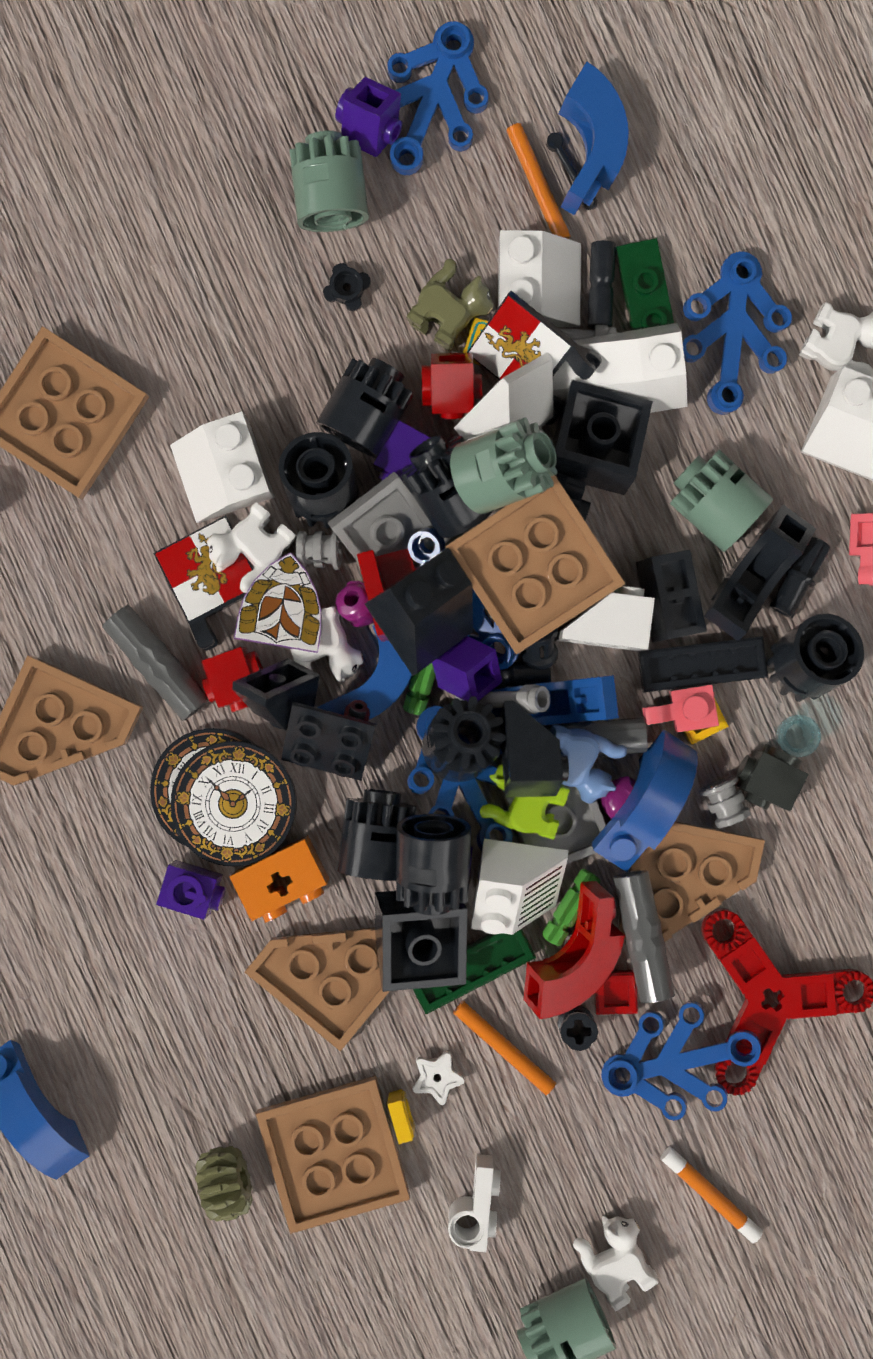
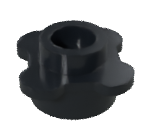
M345 263L336 264L332 269L333 274L330 278V285L326 286L323 290L324 297L328 302L337 301L344 304L348 311H357L362 306L361 297L364 290L368 289L371 285L370 277L365 272L358 273V271L348 267ZM345 284L351 285V289L349 291H345L343 289V286Z

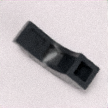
M782 504L755 536L713 595L711 599L713 602L704 617L739 641L748 632L773 588L792 564L804 553L816 528Z

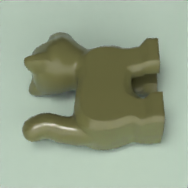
M453 259L445 260L444 267L435 273L423 287L417 304L412 307L406 317L410 326L423 335H426L430 321L440 325L434 336V341L448 351L454 346L456 336L466 328L473 317L487 316L494 306L490 298V289L482 283L481 276L475 277L463 289L460 298H457L445 287L446 282L456 273L457 264Z

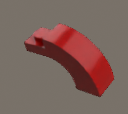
M597 881L581 882L576 926L566 945L549 958L527 962L523 1000L539 1019L561 1015L589 999L604 984L619 959L625 935L612 923L616 915L614 897Z

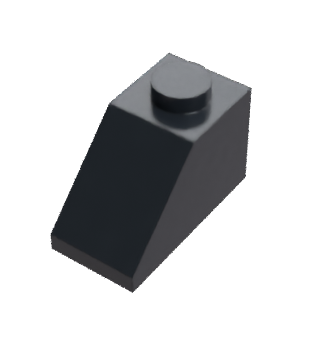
M287 658L233 681L232 690L254 714L269 721L272 726L287 731L293 702L311 707L315 706L320 675Z
M513 700L504 701L499 717H502L504 720L501 730L502 734L506 736V740L501 746L505 797L557 796L563 781H568L569 777L567 755H561L560 740Z

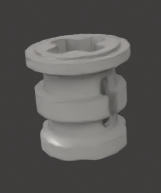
M298 531L296 559L303 567H307L308 564H314L315 568H324L325 564H332L334 570H340L343 548L341 540L334 531L332 535H325L324 531H315L314 535H308L305 531Z
M737 775L719 779L699 790L700 796H708L710 800L707 806L711 813H716L717 819L715 824L717 828L734 825L752 814L750 808L744 807L742 803L745 799L742 791L735 788V784L739 781Z

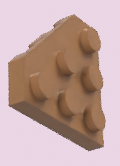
M27 655L0 715V780L13 786L19 785L127 744L144 706L34 656Z
M675 821L655 850L648 846L629 868V872L637 870H647L649 872L665 942L691 922L695 923L722 905L721 902L757 882L765 840ZM620 912L617 928L625 935Z
M375 927L272 937L244 972L339 1051L345 1047L390 992H383L381 988Z

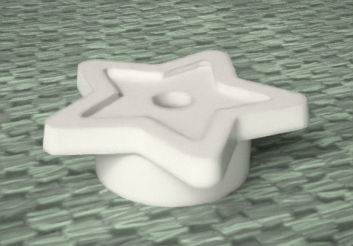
M446 1051L438 1058L432 1059L416 1058L421 1075L412 1088L413 1092L417 1094L431 1093L440 1105H444L449 1089L460 1086L465 1082V1077L452 1068L451 1053ZM440 1074L441 1080L435 1081L434 1075Z

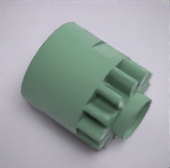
M318 131L306 136L305 143H296L295 149L289 150L297 224L301 229L312 232L342 231L360 226L369 219L361 147L358 140L349 141L348 136H342L337 131Z
M527 417L502 425L457 444L452 451L450 459L451 475L459 496L471 510L479 514H486L546 491V489L554 486L551 476L557 474L555 468L556 452L552 441L544 432L539 431L537 422L530 424Z
M718 450L707 462L698 455L673 483L681 491L669 504L721 551L725 552L758 519L774 498L722 451Z
M586 1278L580 1279L520 1308V1317L525 1327L518 1329L517 1335L527 1359H597L617 1349L605 1314Z

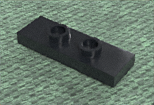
M763 636L740 639L739 641L728 640L637 652L643 693L768 678Z

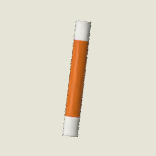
M668 1147L662 1153L660 1160L751 1243H756L761 1238L763 1230L672 1147Z

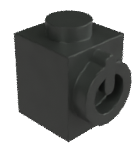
M765 744L762 751L754 750L752 757L746 755L737 771V777L740 778L737 787L748 792L745 800L765 810H768L770 804H773L791 812L809 774L799 769L802 763L800 759Z

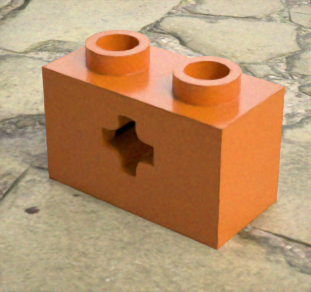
M308 835L271 853L258 862L235 871L229 876L251 922L263 917L265 923L286 913L285 905L298 898L302 904H305L325 893L322 887L327 885L330 880ZM277 872L281 877L290 876L292 881L288 884L287 891H285L283 886L274 887L272 882L277 878Z

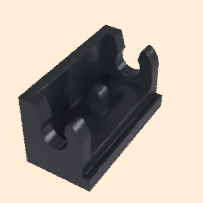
M690 549L653 556L636 562L641 589H645L644 597L655 598L650 631L652 643L707 632Z

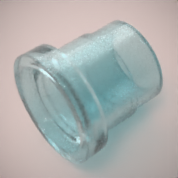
M793 715L786 718L778 726L776 739L784 752L795 757H805L817 749L821 740V733L817 723L810 717ZM798 724L803 730V740L799 745L792 747L787 741L786 733L790 726Z

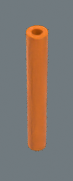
M521 123L513 124L507 128L506 132L552 234L569 239L571 237L523 126Z
M462 1001L455 1008L453 1014L542 1093L548 1095L553 1090L556 1082L465 1001Z

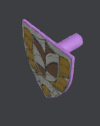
M290 552L271 563L251 584L242 600L234 639L318 653L321 635V608L317 591L305 568Z

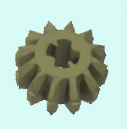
M220 1146L210 1149V1152L201 1154L195 1166L197 1172L195 1180L198 1186L197 1194L200 1196L201 1207L205 1210L206 1216L210 1220L217 1222L238 1219L239 1216L247 1214L253 1201L251 1194L253 1187L250 1182L251 1174L247 1169V1161L243 1158L242 1152L233 1146L225 1148Z

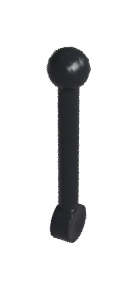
M551 133L547 138V148L552 152H556L574 182L578 173L562 147L563 137L559 133ZM596 196L590 206L582 202V206L586 210H593L598 204Z

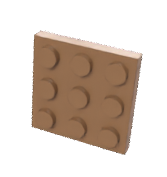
M42 326L0 390V447L83 500L149 399V396Z
M555 475L551 476L554 483L553 487L532 497L505 506L445 546L446 549H450L472 582L473 590L516 654L625 584Z
M376 1076L257 1110L256 1117L290 1234L410 1200V1191Z

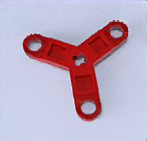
M718 908L708 913L703 919L701 931L704 940L745 997L744 1003L725 1042H728L731 1034L738 1030L753 1032L761 1042L759 1059L753 1065L746 1066V1076L739 1083H730L725 1078L727 1066L734 1062L726 1060L715 1063V1079L718 1084L726 1089L728 1094L734 1096L744 1095V1093L750 1092L755 1087L763 1066L766 1065L787 1019L865 1012L867 1008L871 1007L873 1003V981L862 971L857 969H841L780 975L755 937L735 912L726 908ZM720 919L731 920L734 924V933L726 941H718L712 935L713 924L715 925L716 921ZM853 979L861 981L864 987L862 997L857 1001H846L843 996L844 985H847L848 981L851 982ZM768 988L773 992L779 990L781 992L776 997L779 1004L774 1008L769 1004L761 1005L765 1000L763 992ZM741 1039L736 1043V1048L739 1052L746 1054L752 1050V1044L746 1039Z

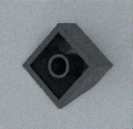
M572 380L552 442L556 452L555 468L557 472L584 481L587 486L625 495L637 476L653 401Z
M449 548L425 561L365 603V606L412 676L419 673L473 632L472 582Z
M396 891L375 892V935L382 991L466 984V904L459 903L458 909L451 908L448 913L442 915H423L416 912L413 907H404V901H397Z

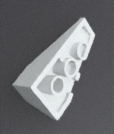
M677 323L573 340L578 345L595 351L602 359L600 366L589 379L583 380L574 373L568 362L565 361L553 376V395L564 401L571 381L576 380L653 401L650 413L688 407L682 334Z

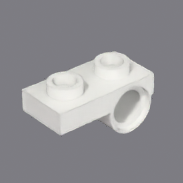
M476 1154L473 1196H463L456 1199L451 1204L448 1212V1232L451 1240L457 1246L470 1249V1251L486 1252L488 1237L495 1238L497 1211H490L491 1196H499L501 1170H494L492 1155ZM469 1215L478 1222L471 1228H462L456 1221L462 1216Z

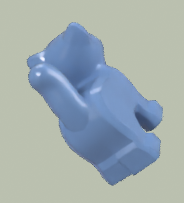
M552 725L550 732L560 740L561 755H567L569 762L568 781H563L562 784L576 787L581 800L593 804L597 799L606 797L609 791H615L616 786L611 782L612 776L609 773L591 768L599 752L604 753L610 758L618 759L625 757L627 748L624 745H615L610 740L585 729H567L563 726Z

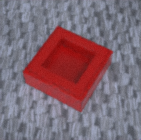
M613 970L604 984L594 993L596 1015L638 1014L637 986L633 970Z

